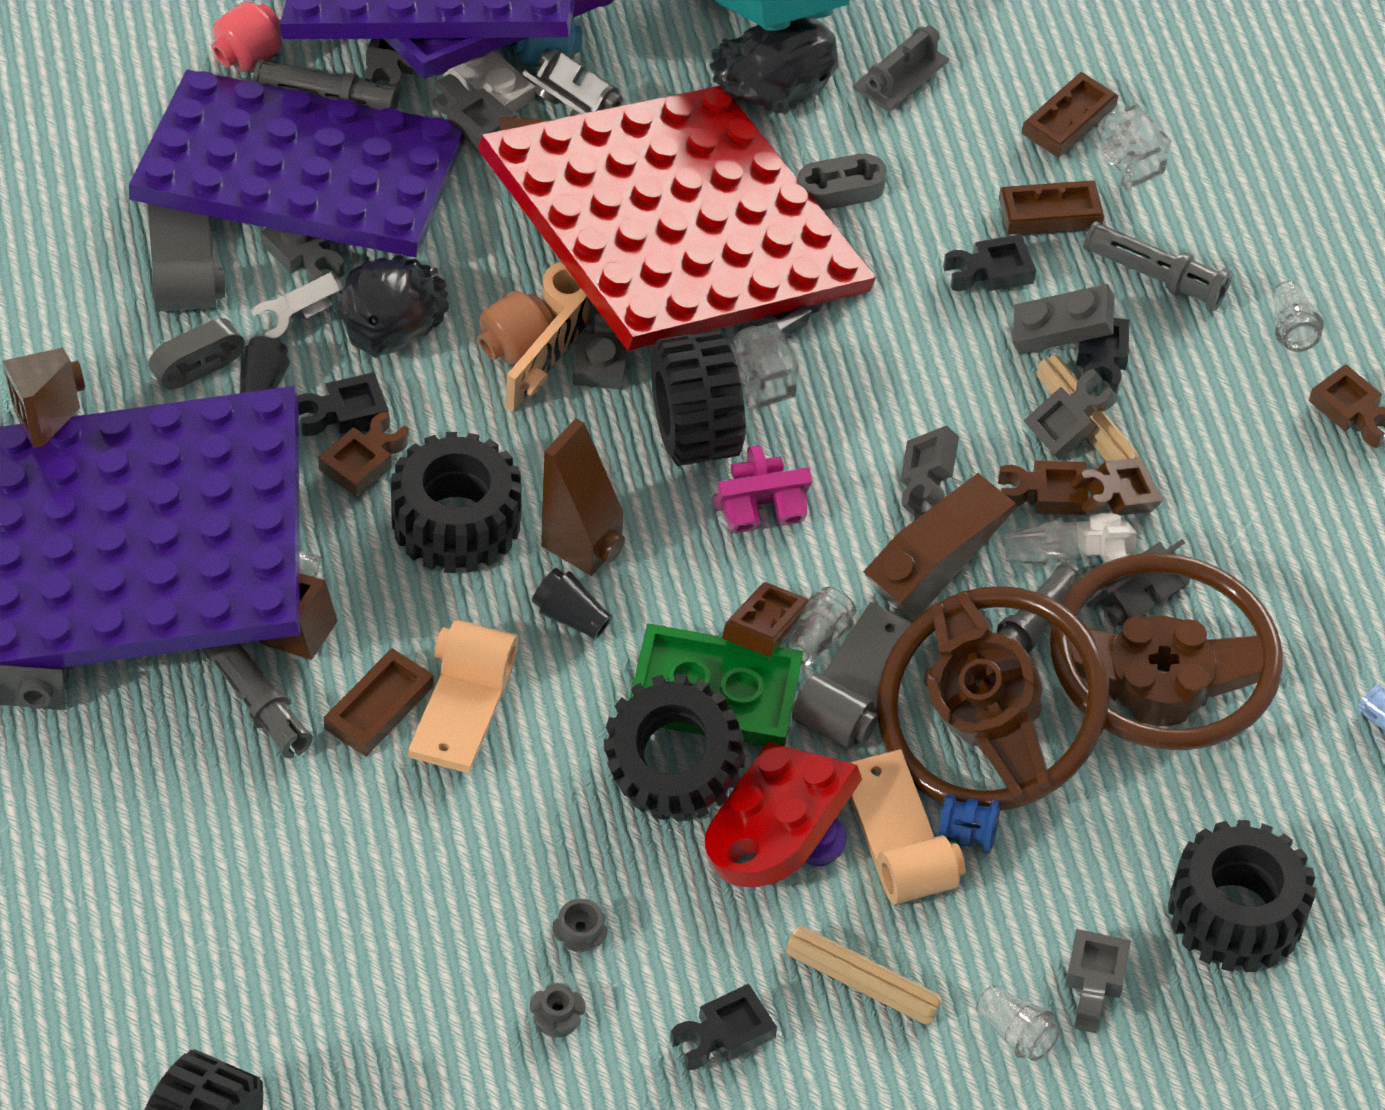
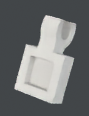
M330 272L276 300L259 303L251 310V313L254 317L264 311H269L276 316L277 324L275 328L263 334L265 337L275 339L285 332L292 314L302 310L305 318H308L332 306L333 304L329 296L340 289Z
M1099 513L1091 515L1090 521L1075 522V543L1086 556L1102 555L1106 563L1127 556L1126 553L1137 552V532L1125 519H1121V516L1112 513Z

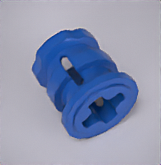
M946 794L941 812L938 836L943 835L948 840L950 838L959 840V846L969 848L972 843L982 844L984 853L990 854L998 827L1000 801L994 800L989 807L980 806L978 799L968 798L965 803L957 801L955 795Z

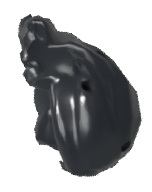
M807 17L793 20L789 27L776 31L764 30L760 25H756L746 30L741 37L731 40L723 38L719 47L711 50V57L714 61L709 64L711 71L716 73L712 78L713 82L721 84L722 91L732 96L733 99H744L747 103H754L768 111L773 110L777 114L783 113L785 115L790 110L795 109L799 103H802L809 94H814L822 89L838 68L836 37L825 24Z
M396 255L390 260L382 257L378 260L366 261L364 264L351 270L346 278V286L339 291L341 294L339 313L342 316L351 344L377 358L380 355L397 352L398 349L404 348L414 337H419L423 334L427 335L434 327L443 322L444 313L449 310V303L446 300L449 293L445 290L447 284L438 276V269L432 268L429 265H422L418 259H406L402 255ZM372 315L377 316L378 324L371 321Z

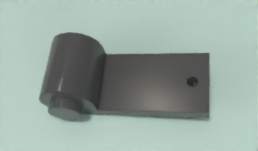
M148 204L155 311L216 308V298H225L224 269L213 267L209 217Z
M870 602L823 675L814 673L805 683L795 702L792 720L848 749L852 748L856 742L865 744L878 720V716L875 715L877 711V695L885 662L893 646L910 626L911 622ZM892 628L894 631L887 632L886 629Z

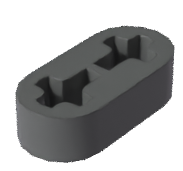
M867 153L855 154L807 164L800 169L797 181L798 185L807 191L808 195L816 201L822 210H828L878 199L885 189L887 169L884 162L875 155Z
M217 318L159 346L150 357L148 366L164 388L178 389L233 362L241 354L245 341L230 320Z

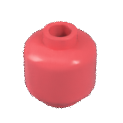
M250 1L241 2L217 19L213 25L215 42L211 44V48L219 62L227 68L234 66L242 72H252L259 59L268 61L282 47L280 19L264 3L257 5Z

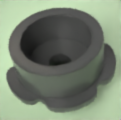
M574 899L567 902L561 908L559 918L553 922L555 938L558 941L565 942V947L574 952H585L592 945H601L606 939L608 928L604 925L606 918L600 907L588 899ZM583 925L586 928L583 931H578L575 927Z
M552 983L546 987V990L537 991L532 996L529 1006L530 1011L535 1015L533 1017L535 1025L542 1033L550 1037H564L571 1034L581 1022L580 1016L585 1013L586 1009L582 995L578 992L573 993L571 988L563 983ZM556 1004H559L563 1007V1009L561 1011H555L552 1009V1007Z

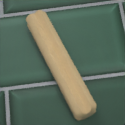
M1052 355L1048 359H1043L1038 364L1037 377L1051 394L1060 387L1070 396L1076 391L1078 379L1059 356ZM1095 411L1089 416L1097 428L1087 438L1106 462L1139 458L1138 452L1104 411Z
M798 926L787 942L786 953L788 956L923 1024H930L940 1009L942 998L939 994L804 926Z

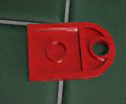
M767 742L707 828L705 849L717 875L724 881L736 886L761 887L783 880L797 871L812 854L863 780L857 764ZM757 853L752 860L746 863H736L740 857L746 854Z

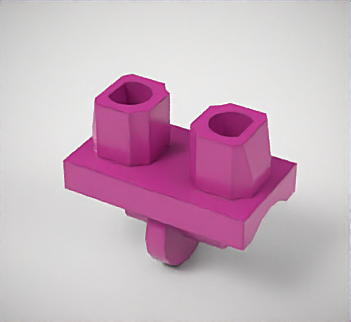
M760 445L749 446L747 448V462L731 464L733 480L720 481L718 483V493L712 496L715 512L724 511V516L731 533L746 532L758 528L761 522L757 505L771 502L774 503L778 525L801 523L807 516L806 493L812 484L810 469L808 467L784 471L781 456L765 459Z

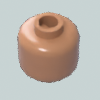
M512 291L480 314L479 325L481 333L477 335V340L484 353L490 359L496 360L500 358L507 364L515 365L551 324L553 317L548 307L536 294L531 293L527 295L524 292Z

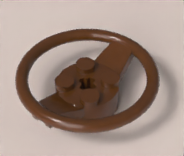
M1142 553L1108 561L1092 569L1073 584L1060 604L1077 616L1090 597L1103 587L1117 580L1149 573L1171 574L1190 578L1212 587L1230 599L1244 613L1257 635L1208 640L1206 638L1207 631L1200 622L1163 615L1131 617L1124 622L1119 635L1089 629L1100 647L1105 660L1110 697L1114 702L1118 698L1123 706L1134 712L1133 718L1139 721L1136 722L1124 717L1108 707L1106 722L1103 728L1107 732L1126 741L1155 749H1201L1228 741L1243 733L1271 705L1277 694L1283 671V652L1279 633L1263 603L1234 576L1214 565L1192 557L1169 553ZM1052 624L1050 649L1055 673L1067 696L1085 715L1088 686L1082 679L1087 680L1082 660L1068 637ZM1257 683L1252 695L1238 710L1209 725L1188 729H1166L1142 724L1146 723L1155 726L1181 724L1186 721L1187 715L1197 711L1201 705L1204 706L1208 697H1215Z
M991 586L969 591L964 590L932 605L930 609L922 613L910 624L893 646L885 662L878 687L877 716L880 734L887 752L902 750L915 787L932 799L944 803L946 794L955 795L957 801L966 803L968 798L978 799L979 805L989 807L994 800L1000 801V811L1022 807L1046 797L1063 786L1079 771L1095 749L1102 734L1108 712V673L1102 652L1094 636L1073 612L1057 601L1031 590L1008 586ZM1013 608L1038 615L1051 622L1068 637L1082 660L1088 686L1085 716L1081 728L1069 749L1049 769H1047L1033 723L1039 717L1042 710L1040 701L1042 687L1038 669L1018 640L991 631L978 610ZM935 630L940 657L933 666L931 677L928 675L927 679L930 701L953 733L962 737L967 744L982 748L1007 788L975 790L948 783L931 773L920 763L904 738L898 716V698L901 681L912 656ZM989 678L992 684L995 683L989 692L982 695L980 693L976 694L980 691L979 682L982 679Z

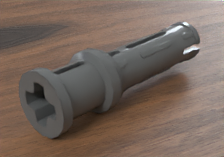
M1095 221L1089 228L1083 244V249L1088 252L1092 251L1127 268L1164 282L1165 288L1171 294L1178 295L1179 293H1184L1205 302L1206 308L1211 311H1216L1221 305L1232 278V271L1223 268L1221 271H1217L1196 262L1194 255L1187 252L1184 254L1179 253L1177 256L1139 239L1106 227L1098 221ZM1117 246H1119V247H1121V248H1123V249H1126V250H1128V251H1130V252H1133V253H1135V254H1137V255H1140V256H1142V257H1145V258H1147V259H1149V260H1145V259H1143V258H1141V257H1138V256H1136V255H1134V254H1131V253H1129V252H1127V251H1124V250H1122V249H1119V248H1117Z

